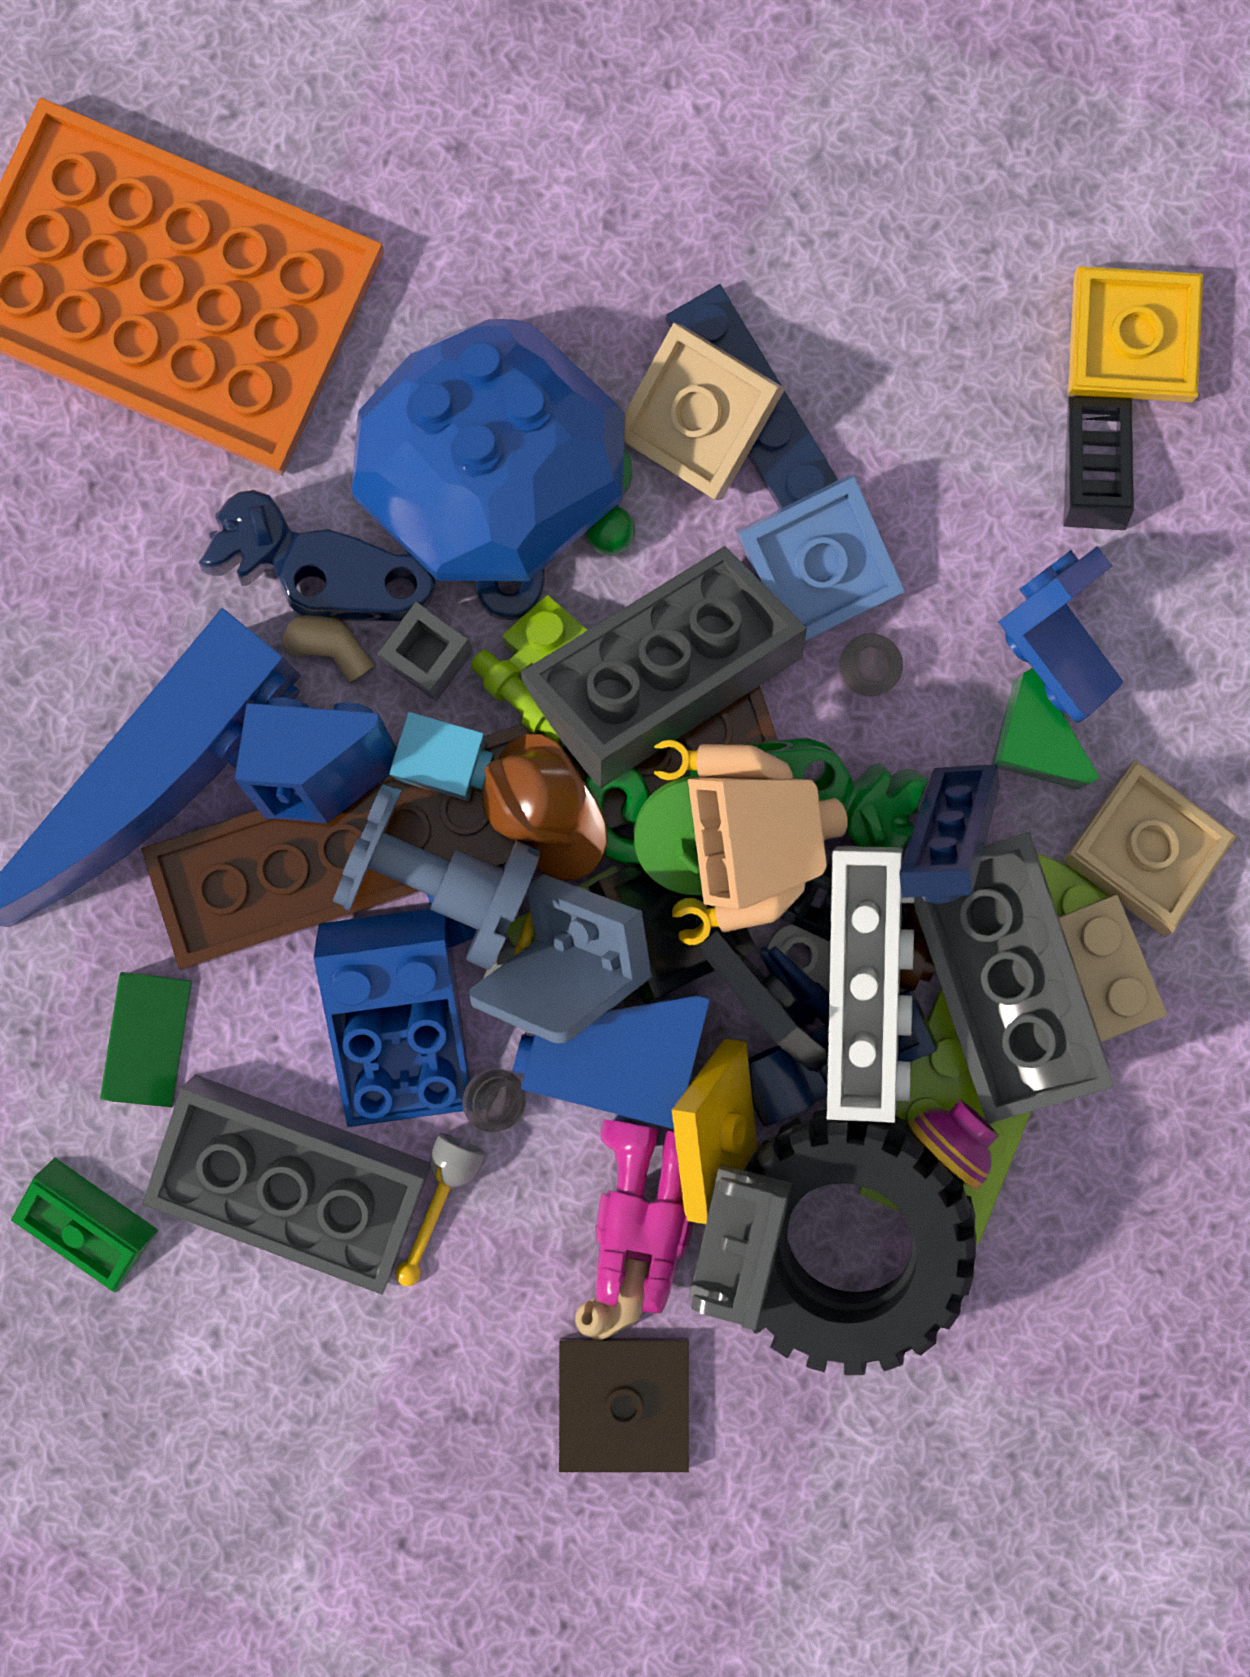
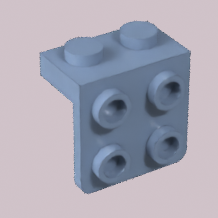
M543 874L530 883L527 889L536 941L471 987L469 996L471 1005L474 1008L550 1042L559 1044L573 1039L652 976L642 911Z

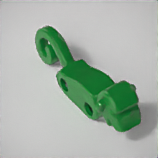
M804 737L741 744L755 746L788 763L794 779H804V772L810 764L816 761H824L822 773L813 779L817 786L819 801L835 798L842 803L847 815L845 835L855 846L899 847L904 849L907 846L915 826L909 820V816L918 813L919 808L917 806L929 782L918 771L903 769L891 776L890 772L881 763H875L857 780L852 781L840 757L823 742ZM635 767L603 788H600L589 775L584 779L585 784L597 800L602 813L605 793L613 788L623 789L626 793V799L621 806V814L628 823L635 824L640 809L650 797L647 783L640 771ZM689 770L688 776L698 775V771ZM606 823L608 843L604 855L621 863L640 864L635 850L634 837L619 835Z

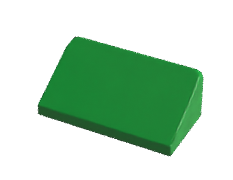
M132 972L120 973L101 1088V1100L173 1107L192 981Z
M55 1157L33 1177L11 1218L12 1222L114 1293L158 1232L157 1228Z

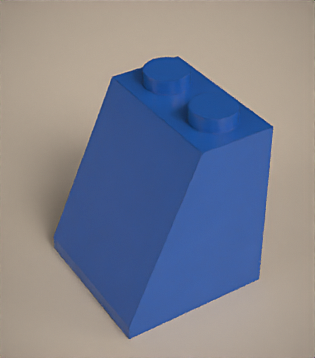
M689 996L609 1010L577 1036L565 1043H553L531 1033H522L513 1072L524 1075L521 1090L674 1129L672 1109L688 1088L710 999L700 996Z

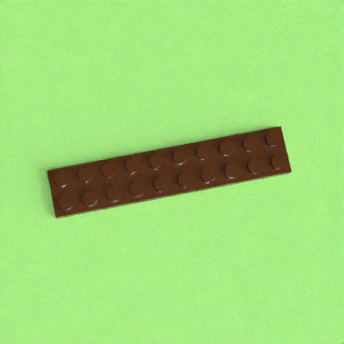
M758 686L675 741L684 745L687 750H698L700 744H744L778 740L761 688ZM523 724L486 735L487 744L485 750L494 753V760H498L499 755L511 741L524 734L533 733ZM566 746L562 747L584 781L588 773ZM665 747L635 766L644 777L650 796L660 787L673 781L661 779L653 771L675 772L681 767L683 759L679 750L673 747ZM686 770L684 775L679 778L687 777L689 770ZM389 775L329 823L266 819L259 810L143 847L141 850L179 970H186L317 927L322 923L333 922L421 893L422 891L369 869L350 911L343 909V905L333 902L343 877L346 863L358 837L361 838L368 822V815L382 784L402 790L385 833L449 861L455 849L496 867H500L505 864L516 841L497 832L487 820L482 806L481 789L473 788L470 801L468 802L396 781ZM620 788L608 790L603 800V815L606 823L612 830L632 824L622 817L621 806L626 799V793Z

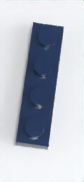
M721 284L716 285L666 314V321L670 328L673 323L685 326L782 386ZM784 390L748 454V458L779 509L838 481V478Z
M997 764L933 769L899 871L902 898L922 897L923 900L930 903H947L957 900L961 896L972 895L1000 788Z

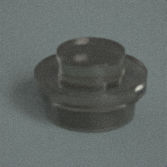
M873 633L863 634L852 639L842 651L839 660V672L844 684L852 692L864 697H877L889 692L899 681L903 670V660L898 647L887 637Z
M488 1068L479 1072L470 1080L463 1094L462 1103L466 1118L475 1127L485 1132H498L513 1127L523 1116L526 1107L525 1091L521 1090V1081L513 1073L503 1068Z

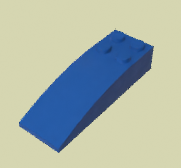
M221 608L1 870L0 926L11 927L70 895L124 859L175 818L228 763L236 768L246 704L268 705L270 699L277 697L296 699L300 690L294 684L301 677V674L278 652L224 608Z

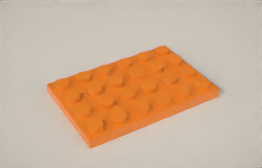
M40 97L0 181V354L283 476L385 251L382 243Z

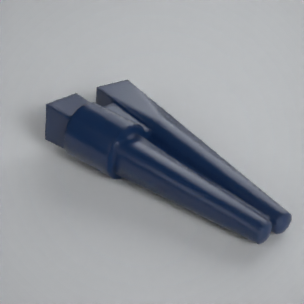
M776 946L770 950L767 947L761 948L759 954L770 973L774 972L798 999L799 1002L792 1007V1010L805 1025H813L815 1017H818L823 1024H829L830 993L820 983L814 982Z

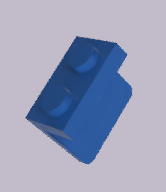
M1098 546L1081 559H1078L1072 550L1067 552L1021 587L1019 591L1026 600L998 621L1006 632L1005 638L1012 652L1022 661L1029 662L1045 683V692L1051 703L1059 711L1068 714L1074 721L1079 723L1096 711L1123 684L1121 677L1066 604L1113 566Z

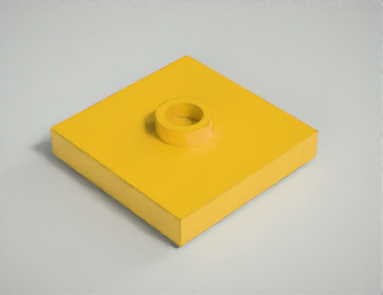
M1078 266L1073 276L1068 395L1192 403L1198 397L1203 274Z
M724 1039L672 1109L684 1211L687 1221L706 1224L720 1164L744 1170L753 1153L758 1149L746 1041Z

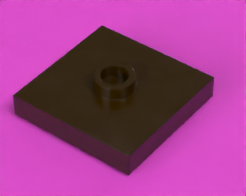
M560 1338L559 1472H689L688 1338H606L602 1340L593 1338Z

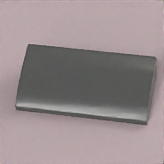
M724 546L521 671V679L535 703L571 754L600 788H603L663 749L654 748L660 742L677 740L802 659L807 628Z
M1030 832L984 847L972 895L961 896L959 899L947 903H930L923 900L922 897H915L913 904L987 1124L1116 1086Z
M195 1074L180 1089L142 1205L383 1295L431 1167L430 1162Z

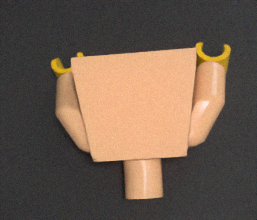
M665 740L660 742L654 748H676L681 753L683 762L681 767L675 772L653 771L658 777L665 780H674L684 775L686 770L698 771L699 777L688 779L704 903L695 898H685L673 907L672 916L682 917L693 913L701 917L703 921L695 929L680 931L679 939L688 945H697L708 937L710 929L714 927H720L722 932H728L777 921L804 892L805 882L821 876L825 871L827 864L824 840L843 836L847 829V815L842 803L835 798L819 801L817 786L813 780L794 779L788 763L755 746L700 744L698 750H687L678 741ZM706 905H712L715 907L708 909Z

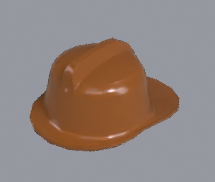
M524 734L511 741L499 755L498 760L490 762L484 768L486 778L482 787V806L487 820L497 832L509 839L521 841L541 850L536 866L540 872L558 880L572 881L591 874L603 860L608 843L606 819L597 800L575 769L570 757L558 742L543 734Z

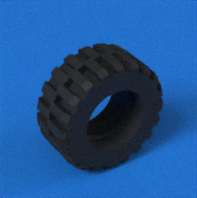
M827 1109L815 1111L811 1120L802 1123L796 1118L782 1126L777 1136L770 1141L766 1139L758 1147L746 1165L744 1171L793 1183L763 1311L756 1330H752L757 1334L764 1328L768 1329L774 1335L770 1348L785 1358H788L792 1350L796 1349L809 1355L806 1363L807 1368L825 1373L828 1361L844 1363V1375H865L867 1363L879 1361L881 1368L885 1372L902 1366L905 1353L911 1349L920 1356L936 1344L937 1332L941 1328L950 1330L960 1315L961 1301L964 1296L969 1295L974 1277L977 1234L975 1232V1211L972 1198L965 1193L963 1188L964 1181L946 1167L915 1134L908 1130V1121L897 1116L895 1117V1122L827 1120ZM832 1184H855L882 1194L902 1212L910 1227L912 1250L905 1269L890 1283L868 1291H843L819 1282L799 1264L788 1243L789 1219L797 1203L808 1192Z

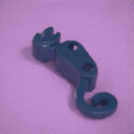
M256 490L238 492L224 503L215 515L220 530L209 533L211 542L203 557L199 560L201 570L211 576H222L241 563L237 570L241 586L251 584L264 572L272 570L276 573L280 587L294 612L300 615L322 616L348 621H402L415 602L424 608L429 606L436 583L435 577L411 554L395 555L361 539L330 529L303 533L291 531L280 508L271 496ZM543 568L529 581H521L519 590L513 594L501 592L498 587V581H476L477 599L481 607L490 616L500 620L522 618L540 599L545 581V571ZM307 577H317L326 584L324 590L315 596L301 594L297 590V586ZM404 578L409 580L416 590L407 598H396L389 594L386 586L394 579Z

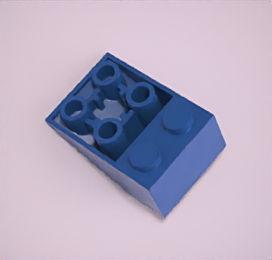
M429 908L319 924L313 959L347 1127L474 1110L447 916Z

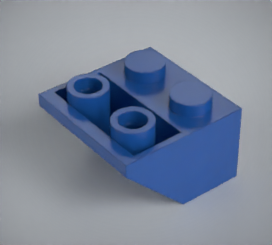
M283 697L270 699L268 705L247 703L235 781L266 819L329 823L390 775L397 747L379 713H373V710L365 705L343 702L335 704L333 710L308 708V705L302 701Z

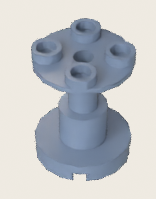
M382 784L368 815V822L361 838L358 837L346 863L343 877L333 902L343 905V909L350 911L369 869L434 897L430 910L476 929L465 960L490 971L507 938L502 936V934H505L511 922H514L524 899L541 850L516 840L502 869L455 849L449 861L385 833L402 790Z

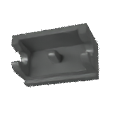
M720 1164L695 1274L690 1288L689 1297L693 1298L691 1309L710 1317L740 1324L743 1328L755 1331L763 1311L793 1183Z

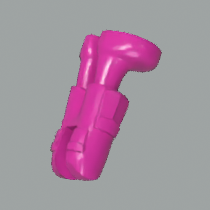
M603 1119L600 1137L604 1145L614 1151L618 1169L616 1191L608 1190L607 1193H601L597 1225H595L596 1242L599 1243L596 1277L597 1302L616 1307L619 1290L625 1280L626 1271H623L625 1258L650 1262L649 1273L645 1275L643 1283L645 1295L642 1312L661 1314L667 1304L679 1260L684 1258L689 1248V1241L694 1222L687 1221V1216H685L675 1133L665 1131L662 1149V1169L656 1199L648 1201L644 1198V1190L659 1129Z

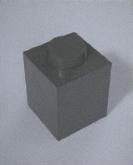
M415 602L377 654L387 667L437 702L474 651L465 636Z

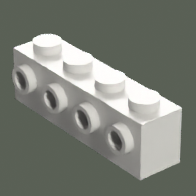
M837 846L833 850L827 1120L895 1122L897 1101L910 1102L911 1062L898 1061V1036H911L912 996L899 995L900 969L913 970L914 930L901 929L902 903L915 902V897L902 898L899 871L903 862V848Z

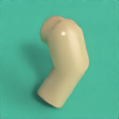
M303 615L292 619L283 632L282 645L289 655L296 658H303L305 655L331 657L349 683H352L375 667L348 626L338 618Z
M625 1258L623 1271H626L625 1280L619 1290L616 1307L597 1302V1297L582 1303L578 1307L575 1314V1323L583 1335L597 1340L606 1339L635 1324L641 1318L645 1295L643 1283L645 1275L649 1273L650 1262Z

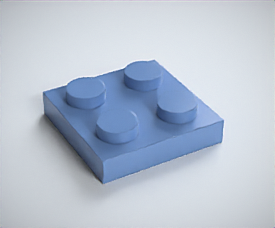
M848 475L735 531L755 576L807 628L805 641L905 592L854 476Z

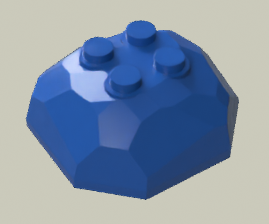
M488 319L451 333L410 353L358 410L351 492L354 500L438 581H529L623 500L625 413L616 402L531 323L514 319Z

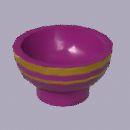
M960 1099L949 1111L944 1108H930L919 1113L908 1122L913 1133L946 1167L974 1189H980L991 1169V1152L988 1147L999 1135L979 1113Z

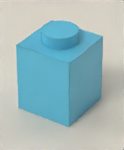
M408 711L389 774L396 781L469 802L473 788L482 790L486 778L484 768L494 760V753L485 750L487 739L484 733Z

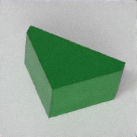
M1031 668L1013 681L992 765L997 764L999 769L1073 789H1080L1096 781L1100 776L1062 712L1047 697L1044 687L1045 683L1036 671Z

